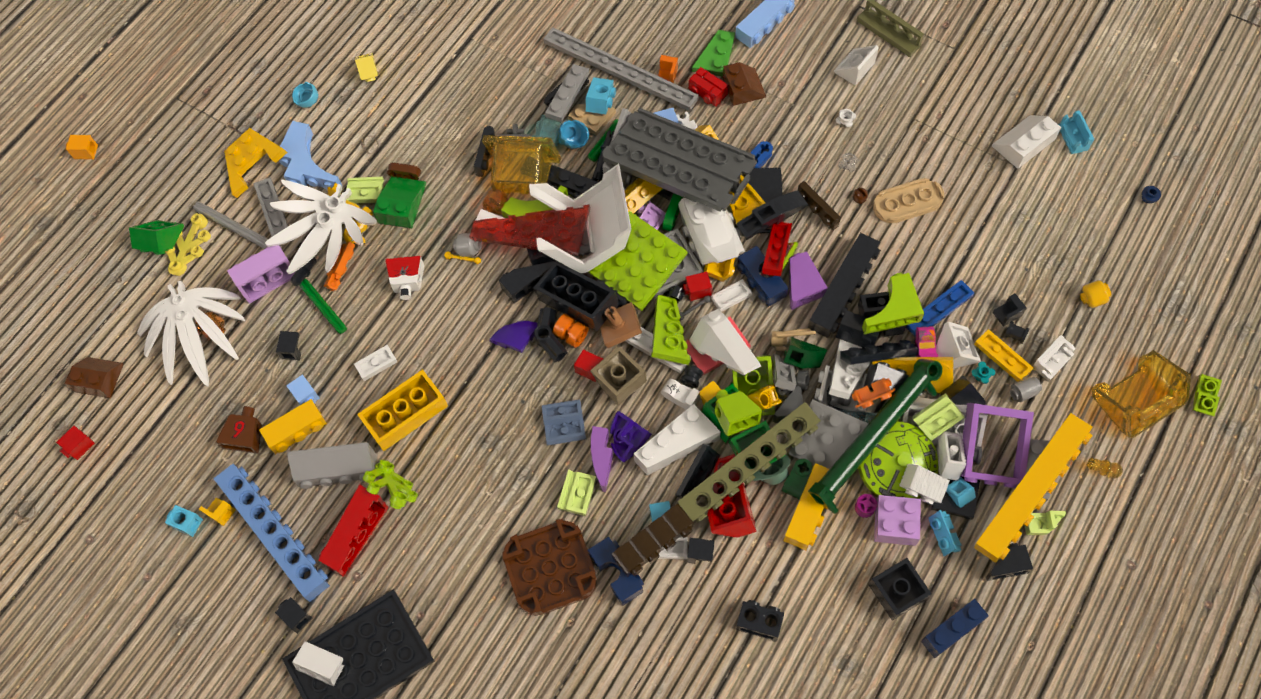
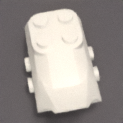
M686 198L681 199L678 206L684 226L682 227L683 235L685 238L688 237V246L702 265L730 260L745 252L740 241L739 229L734 227V218L731 212L728 213L727 209L726 211L721 210L719 212L699 202H693Z

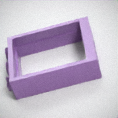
M967 403L962 440L966 457V466L961 474L962 477H965L964 481L977 483V479H982L984 484L997 485V482H1003L1004 487L1016 488L1026 475L1034 412ZM979 413L1021 419L1013 477L972 472Z

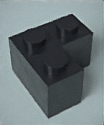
M889 292L861 295L858 302L859 314L870 318L881 312L889 302ZM907 325L883 330L884 337L902 335Z

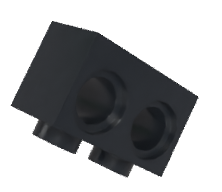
M753 600L743 601L736 630L777 642L784 613L774 606L766 608ZM752 612L755 614L756 619L748 621L744 614ZM773 618L777 625L769 627L766 625L765 620Z

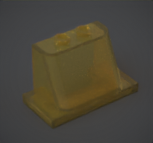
M483 136L482 142L492 156L491 187L495 192L529 194V184L547 183L551 163H560L561 156L551 138Z

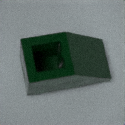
M790 337L784 352L783 362L799 368H820L827 349Z

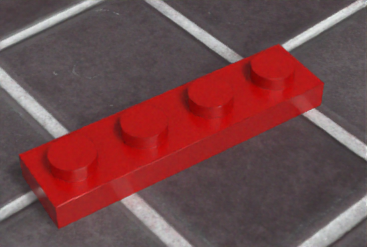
M781 222L778 225L776 223L773 224L762 274L781 276L792 223Z

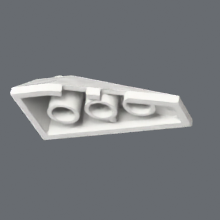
M719 309L710 312L700 319L689 339L692 346L700 354H707L711 356L712 360L716 362L719 360L725 363L726 367L742 375L761 366L731 322Z

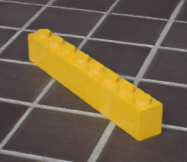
M1072 413L1069 414L978 539L974 547L976 550L995 563L999 558L1005 559L1010 552V549L1007 548L1011 542L1016 543L1022 535V532L1019 530L1023 525L1028 527L1034 518L1031 515L1035 508L1041 509L1046 501L1043 498L1045 494L1053 492L1058 485L1055 480L1058 476L1064 477L1070 468L1067 466L1068 462L1076 460L1081 453L1078 448L1081 444L1086 446L1093 436L1090 434L1093 426Z

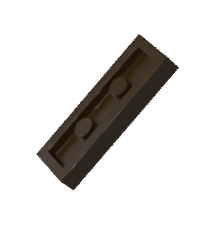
M805 181L801 182L798 185V192L808 203L811 211L817 214L823 223L832 230L839 227L841 217Z

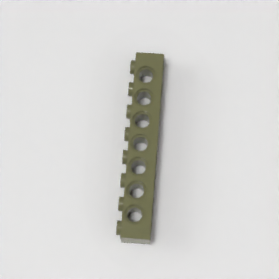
M804 402L681 498L676 504L680 505L693 522L696 520L699 523L708 516L705 512L710 508L716 510L723 504L722 499L728 495L731 498L740 491L738 486L743 482L747 485L756 478L754 474L760 470L763 473L771 466V460L775 457L779 460L787 454L785 449L790 445L794 448L803 441L801 437L804 434L808 433L810 436L818 429L817 424L821 420L808 404ZM794 422L800 423L802 431H795L792 424ZM777 435H784L786 443L780 444L777 441ZM761 447H768L771 455H762ZM745 460H753L755 468L748 469L745 466ZM729 472H737L739 480L736 482L729 479ZM714 484H720L723 487L722 494L714 493L712 489ZM700 496L707 499V506H698L696 499Z

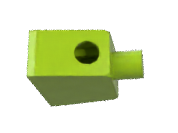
M723 389L716 394L718 400L716 401L715 415L727 436L760 424L762 409L743 392L738 391L729 395Z

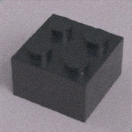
M908 558L873 577L868 584L892 621L926 601L932 595Z

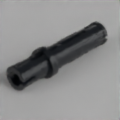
M611 130L607 131L604 144L600 147L601 153L591 178L592 180L600 182L603 178L604 161L602 152L606 146L610 145L614 131H612V134Z

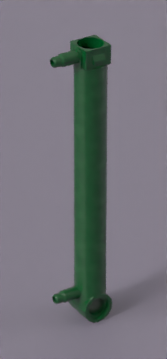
M927 359L916 361L911 375L818 483L815 482L808 490L817 503L825 505L833 514L838 512L833 502L836 498L834 495L924 389L932 397L937 395L931 381L938 380L942 375V366L938 361Z

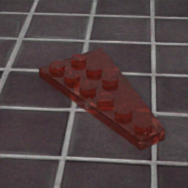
M590 204L583 205L581 208L567 207L566 210L560 211L553 209L525 213V216L518 217L511 215L508 216L509 218L476 220L473 223L469 237L473 241L538 250L536 238H542L568 254L578 256L590 212Z

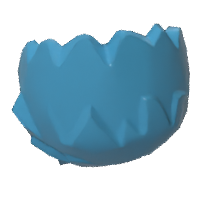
M578 120L565 121L559 128V144L567 148H581L589 140L588 128Z

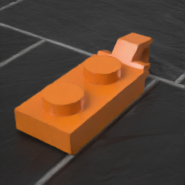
M347 242L341 245L338 258L332 269L327 273L328 277L324 287L331 291L337 290L341 284L339 279L346 272V264L354 254L355 244Z

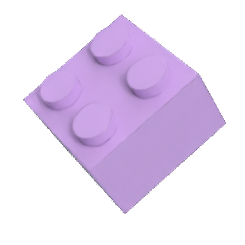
M879 495L876 500L874 542L916 546L920 540L921 499Z

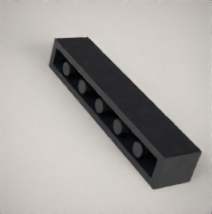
M860 232L811 316L808 328L826 338H829L831 332L835 334L840 324L838 323L839 318L843 319L846 310H848L846 308L847 304H852L856 297L855 290L857 288L860 289L864 283V274H869L873 266L871 264L872 260H877L880 255V241Z

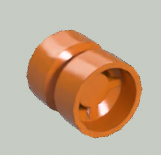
M563 314L557 320L553 328V334L561 340L566 339V343L577 348L586 338L589 328L581 322H576L568 314Z

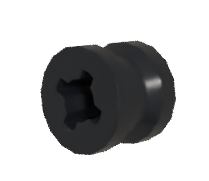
M687 365L684 369L685 374L681 377L680 382L687 387L698 388V380L702 378L703 371L695 366Z

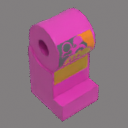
M933 326L916 328L915 346L919 347L916 357H938Z

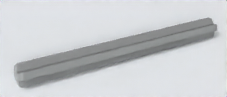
M196 202L193 206L196 212L264 249L268 247L265 244L268 238L201 202Z

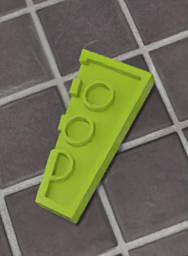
M658 295L656 298L651 357L689 365L691 359L690 355L687 354L688 347L686 341H684V330L680 324L681 317L675 298Z

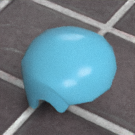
M306 81L304 84H299L294 88L292 93L293 101L302 108L311 107L317 102L318 91L313 84Z

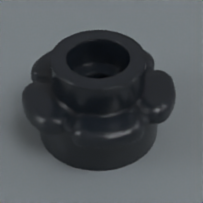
M678 286L668 289V297L675 298L676 301L681 302L683 297L686 296L683 293L684 289Z

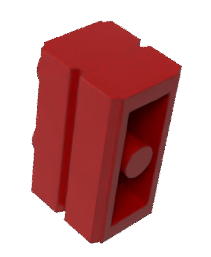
M702 67L688 80L689 91L698 94L707 104L717 107L721 100L728 95L729 85Z

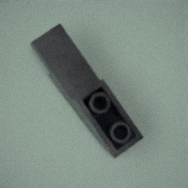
M798 191L790 192L752 210V214L736 223V227L744 238L748 240L774 223L778 225L808 206V203Z

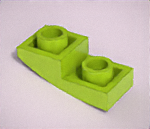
M1204 374L1199 375L1193 411L1212 417L1215 416L1222 380Z

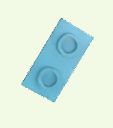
M939 510L928 519L943 556L951 552L961 551L962 544L957 533H950L949 531L954 529L950 515L946 511L942 512Z

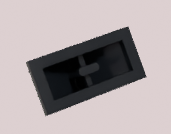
M961 376L941 392L940 395L941 397L946 393L955 405H967V403L986 404L984 398L964 376Z

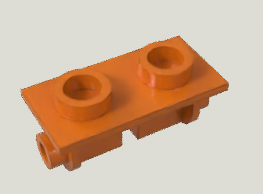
M882 378L872 383L871 386L874 390L872 392L868 385L855 390L851 394L853 400H858L859 402L855 407L862 406L865 409L874 404L873 400L880 398L883 401L892 397L891 393L896 389H890L889 386L892 385L890 379Z

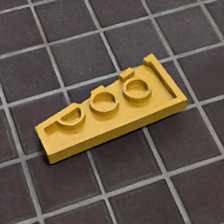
M899 357L872 362V364L885 362L890 365V368L902 369L907 372V375H911L914 371V364L919 359L938 361L942 366V375L938 380L931 381L936 392L941 393L953 384V357Z

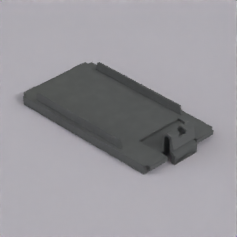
M639 108L638 112L635 111L630 114L626 124L611 144L606 146L602 152L604 162L613 166L619 164L620 170L719 212L721 210L726 211L730 203L735 204L750 181L749 174L757 164L755 155L642 108ZM745 174L746 176L740 184V175Z

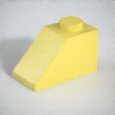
M373 53L357 56L355 62L361 80L365 79L366 82L375 80V77L378 76V71Z

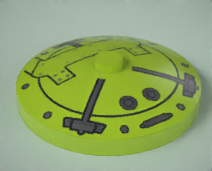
M896 422L858 469L866 487L877 497L884 495L919 499L921 496L913 497L905 493L906 489L899 485L903 479L902 476L906 471L907 464L919 465L938 474V455L934 444L921 429L909 423Z

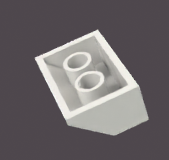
M1030 115L994 142L992 147L1019 169L1056 139L1061 127L1049 116Z

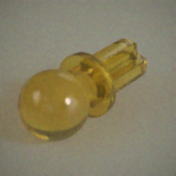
M1090 458L1087 463V467L1090 470L1097 471L1103 476L1108 475L1113 479L1119 478L1123 473V468L1120 464L1111 463L1109 460L1101 461Z

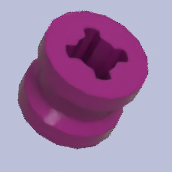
M870 494L861 495L855 504V512L862 518L871 517L877 508L876 498Z

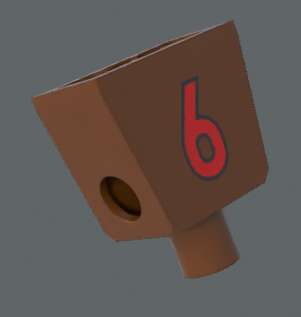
M244 406L241 415L230 414L216 441L222 449L259 453L261 438L259 429L262 428V424L257 418L253 417L255 409Z

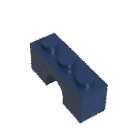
M755 246L738 256L737 268L741 274H745L748 278L749 286L756 289L761 302H765L769 307L787 297L788 286L780 276L766 278L760 274L765 256Z
M607 537L588 549V552L600 572L608 567H615L620 571L619 578L611 583L610 586L621 605L624 606L643 593L642 586L644 583L639 575L626 576L612 558V553L620 546L616 540L612 542L610 537Z
M973 599L926 635L921 642L930 654L937 658L964 635L987 619L989 615L976 599Z

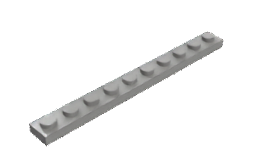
M553 27L543 39L545 44L687 111H691L698 101V94Z

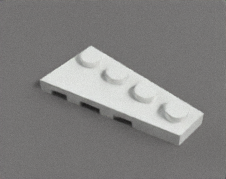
M840 339L829 394L849 399L871 362L850 365L840 359V351L848 350L851 347L862 348Z

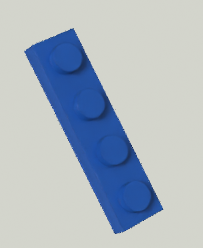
M960 280L923 308L924 315L921 322L909 324L906 328L916 337L917 327H934L972 298L974 292Z

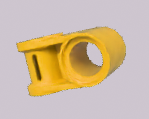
M775 384L762 387L747 396L762 410L782 403L776 393Z

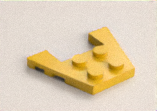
M251 128L246 130L224 150L232 195L238 198L249 188L242 175L266 153L273 162L277 163L287 154V151Z

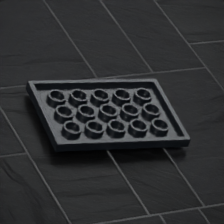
M394 589L308 642L343 658L342 665L344 667L334 686L296 670L292 662L301 647L282 658L302 699H377L435 662Z

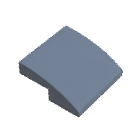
M580 399L542 405L547 446L586 439Z

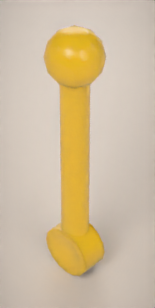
M449 251L444 254L446 259L455 258L472 261L475 264L481 263L479 257H461L453 255Z

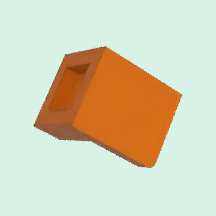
M661 55L658 76L674 83L678 70V58Z

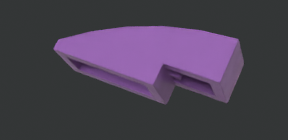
M592 426L591 456L593 468L602 492H606L613 459L612 448H607L609 431L608 428Z

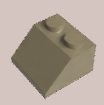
M620 346L590 370L604 392L617 405H620L647 381L646 371Z

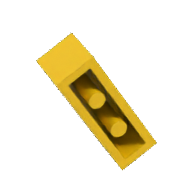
M310 399L259 429L269 448L276 455L286 451L292 444L303 441L309 434L321 430L327 422L316 404Z

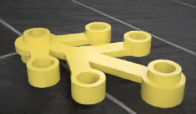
M196 213L191 217L192 226L185 241L182 237L183 232H181L176 241L180 251L178 256L175 254V247L165 251L170 259L168 271L172 275L180 276L184 274L187 269L186 264L203 255L204 250L199 245L211 238V234L207 230H201L208 224V219L204 215ZM198 230H201V231L198 233V238H196V239L194 240V237H195L197 231H198Z

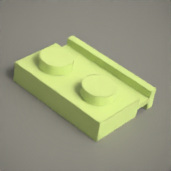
M383 177L347 178V188L351 189L352 194L346 200L355 204L376 203L378 196L384 189Z
M945 393L914 415L913 421L918 424L920 429L932 441L965 417Z
M568 470L557 508L586 516L596 483V476Z

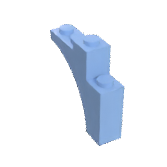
M292 121L280 147L287 151V154L279 160L281 165L288 167L284 174L285 180L305 186L307 184L313 187L319 186L328 190L327 187L333 188L335 183L342 186L338 176L322 170L312 160L310 146L313 133L309 124Z

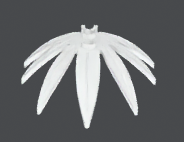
M282 180V184L288 190L310 201L289 200L271 202L272 208L288 213L316 212L283 229L268 239L265 244L268 247L285 244L302 236L316 224L295 254L287 269V273L292 274L306 265L319 252L332 231L325 270L329 272L334 266L341 249L342 224H345L352 240L359 246H362L363 237L361 231L352 218L365 225H375L377 221L366 211L347 204L346 199L351 196V189L347 188L341 194L343 188L340 184L337 185L336 192L329 196L311 187Z
M178 281V293L171 284L167 285L171 296L158 302L148 311L139 326L137 334L141 337L152 324L144 347V356L147 358L166 321L162 354L167 381L172 385L176 342L175 326L177 325L179 339L188 361L201 381L209 387L207 365L202 343L195 326L196 321L221 349L235 360H239L223 332L198 307L226 317L245 321L244 317L235 310L222 303L210 300H240L241 298L238 294L218 288L203 287L185 291L186 288L183 282Z

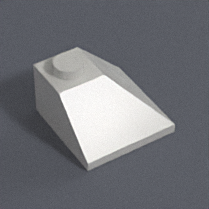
M951 322L944 323L936 345L938 357H953V369L981 362L969 328Z

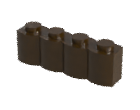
M676 504L612 553V558L627 577L630 575L636 576L643 570L642 566L647 562L651 564L660 557L659 553L664 549L668 551L676 545L675 541L681 536L683 538L687 537L693 531L691 528L694 523L680 505Z

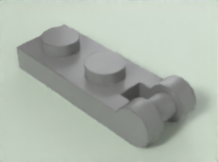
M773 354L771 363L775 386L781 390L794 391L796 387L794 366L783 362L784 358H781L780 355Z

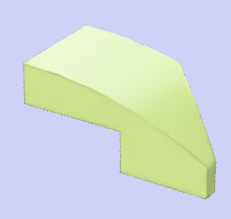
M1066 511L1032 513L1031 515L1034 516L1028 527L1025 526L1026 535L1049 534L1058 526L1059 521L1066 515Z

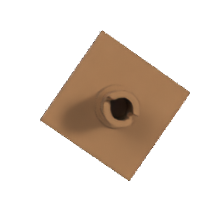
M632 302L617 309L611 306L610 308L613 312L609 308L605 310V315L608 319L600 329L607 348L642 333Z

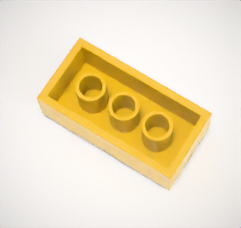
M422 369L357 415L384 452L447 408L448 404Z

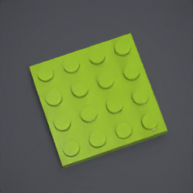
M629 211L631 232L626 247L588 273L598 280H605V284L609 288L613 287V290H617L621 297H626L629 303L632 302L636 308L643 311L688 252Z

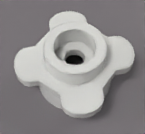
M842 109L839 111L836 123L851 127L856 114L850 109Z

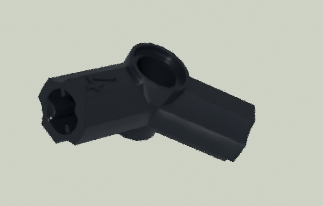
M551 307L540 308L535 338L537 344L545 350L555 363L561 361L568 352L553 334L557 311ZM543 334L548 335L546 338H540Z

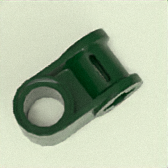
M799 459L796 461L781 492L800 500L812 472V464L809 460ZM802 467H805L806 471L800 473V469H802Z

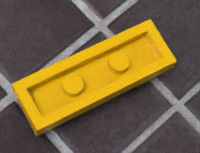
M989 329L974 343L976 347L1017 382L1023 380L1034 368Z

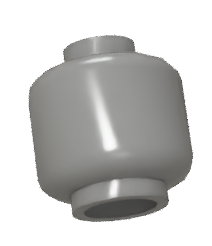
M461 233L454 239L453 248L461 257H473L481 250L482 242L475 233Z

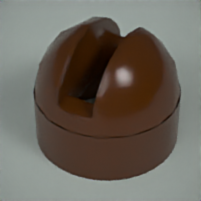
M859 187L853 193V200L859 204L866 202L868 192L866 189Z

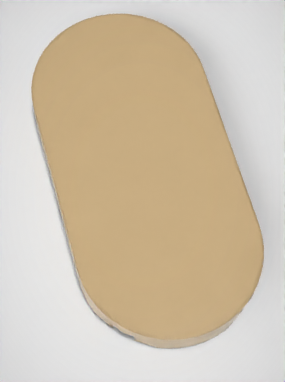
M930 179L914 180L879 192L873 203V211L880 220L886 223H899L936 211L943 203L944 190L939 183L932 182Z

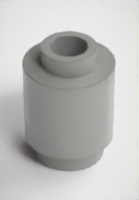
M1027 377L1012 384L1010 394L1014 400L1023 402L1038 395L1042 391V385L1036 377Z

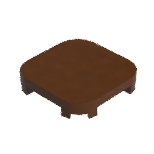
M559 519L556 520V523L519 536L515 534L510 537L509 542L505 545L502 552L503 561L516 601L527 614L534 616L547 614L588 598L595 590L597 583L596 573L578 525L576 526L572 522Z

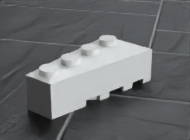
M693 404L634 453V461L648 476L670 465L671 462L682 459L696 450H700L703 444L719 441L721 432Z

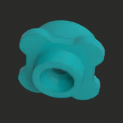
M979 362L978 367L973 369L971 373L977 381L987 384L989 378L994 376L996 372L995 369L989 368L985 362Z

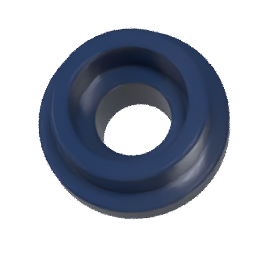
M1146 186L1142 190V199L1146 203L1152 204L1161 198V192L1155 186Z

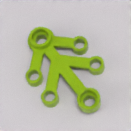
M380 460L375 465L374 470L365 471L363 475V481L369 483L366 490L371 494H378L380 488L387 485L391 495L389 499L390 506L395 509H401L407 501L415 502L418 494L411 490L413 483L394 472V465L389 461ZM376 477H383L382 479L375 481Z

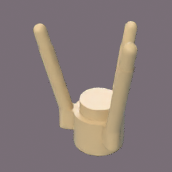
M810 328L772 331V346L776 347V351L785 352L786 347H783V345H787V337L816 334V331H811Z

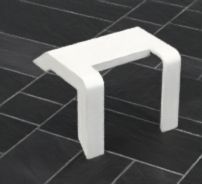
M619 164L604 173L600 182L574 200L547 183L529 184L531 196L566 217L579 219L585 215L590 251L593 254L585 259H577L544 239L536 238L537 248L540 252L579 273H586L626 247L631 232V224Z

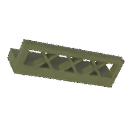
M867 0L865 10L857 16V22L908 57H911L921 47L924 33L875 0Z

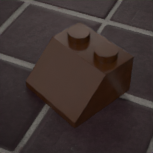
M741 62L723 66V81L729 85L728 95L733 106L766 98L755 68Z
M86 357L71 366L64 384L75 393L111 398L124 364Z

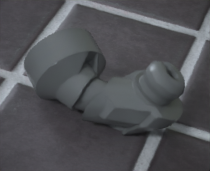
M799 371L795 374L796 386L801 387V390H808L810 382L809 372ZM775 387L779 399H787L792 393L790 390H781Z

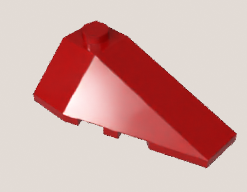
M732 454L718 459L715 464L714 473L736 455ZM734 471L729 472V479L734 482L738 481V473ZM744 482L738 486L740 491L731 498L727 495L722 499L723 504L716 510L712 508L708 510L709 524L713 534L738 538L757 532ZM714 484V493L722 494L723 487L720 484Z

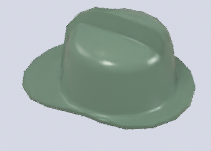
M788 455L771 463V466L763 473L760 470L754 474L756 478L753 481L761 480L769 485L783 482L789 475L787 468L790 465V458Z

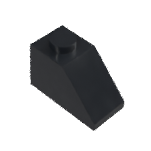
M1018 543L1009 544L1007 548L1010 549V552L1004 560L999 558L996 563L994 562L986 576V580L991 581L1025 575L1032 571L1033 566L1026 544L1019 546Z

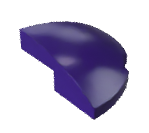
M517 321L516 323L505 325L496 331L489 341L505 349L509 347L522 353L529 340H533L538 323Z
M617 411L610 428V433L613 435L614 444L611 443V447L615 455L622 462H626L646 443L652 434L620 411Z

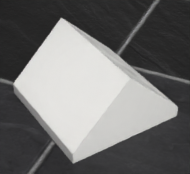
M878 46L853 49L834 70L835 74L856 86L875 64Z

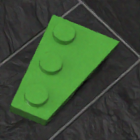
M718 30L692 66V72H696L702 67L715 76L723 77V66L729 64L735 32Z

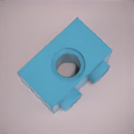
M593 77L586 95V112L607 114L608 108L612 107L613 98L616 95V88L613 87L614 80Z

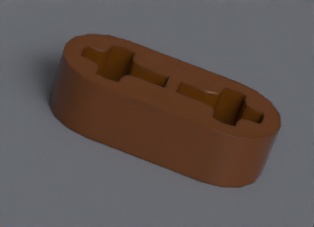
M392 162L388 165L387 175L390 177L419 180L421 174L420 168L408 164Z

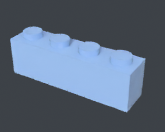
M764 0L736 26L735 38L749 48H752L761 41L766 33L769 34L773 27L783 20L785 15L793 11L795 0Z

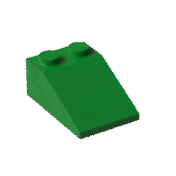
M391 177L378 196L373 210L378 224L412 229L426 181Z

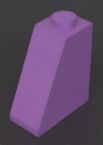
M807 251L794 254L790 258L788 266L791 310L822 298L828 288Z

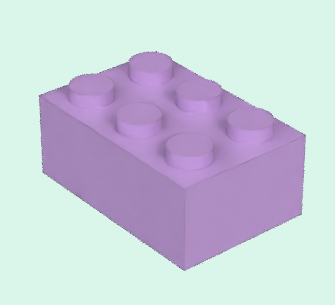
M279 245L266 247L261 252L250 256L245 261L227 270L236 287L249 304L287 283L295 274V272L292 274L287 273L290 262Z

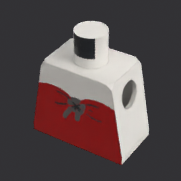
M421 256L386 259L389 281L393 291L400 293V299L402 300L411 299V291H419L421 288L424 263Z

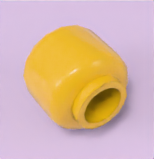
M1100 280L1084 285L1082 288L1083 293L1080 294L1082 303L1088 304L1091 308L1108 303L1109 297L1112 296L1108 284Z

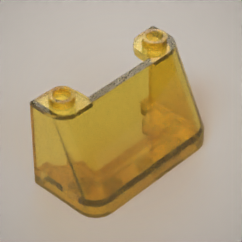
M1152 350L1140 357L1138 371L1111 388L1106 382L1096 384L1092 388V397L1123 434L1129 438H1134L1186 404L1190 396L1191 374Z

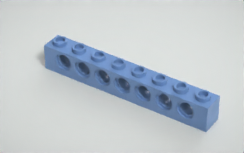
M233 463L213 479L302 596L311 602L330 586L326 581L328 576L322 569L317 570L314 566L317 562L310 554L306 555L303 552L305 546L298 538L296 540L293 539L291 535L294 532L287 524L283 526L280 522L282 517L275 509L272 511L269 508V505H271L270 501L265 495H259L258 491L260 488L253 480L251 482L248 481L247 477L249 474L242 466L238 468ZM242 484V487L236 490L237 486ZM254 498L252 503L247 505L248 500ZM262 512H265L264 516L261 519H258V516ZM276 527V530L269 534L270 529ZM285 541H288L287 546L283 549H280L281 544ZM299 556V560L292 564L293 558ZM307 571H311L310 576L307 579H303L304 574Z

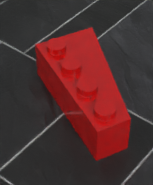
M359 484L327 545L319 555L318 561L344 577L389 508L380 495L369 493L364 486Z

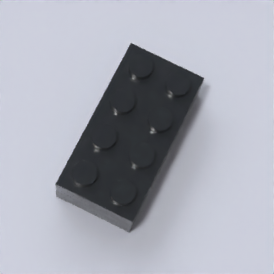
M555 261L534 286L539 301L563 314H568L576 321L595 331H598L608 319L605 315V310L609 308L613 312L610 307L616 308L619 305L614 290L558 261Z

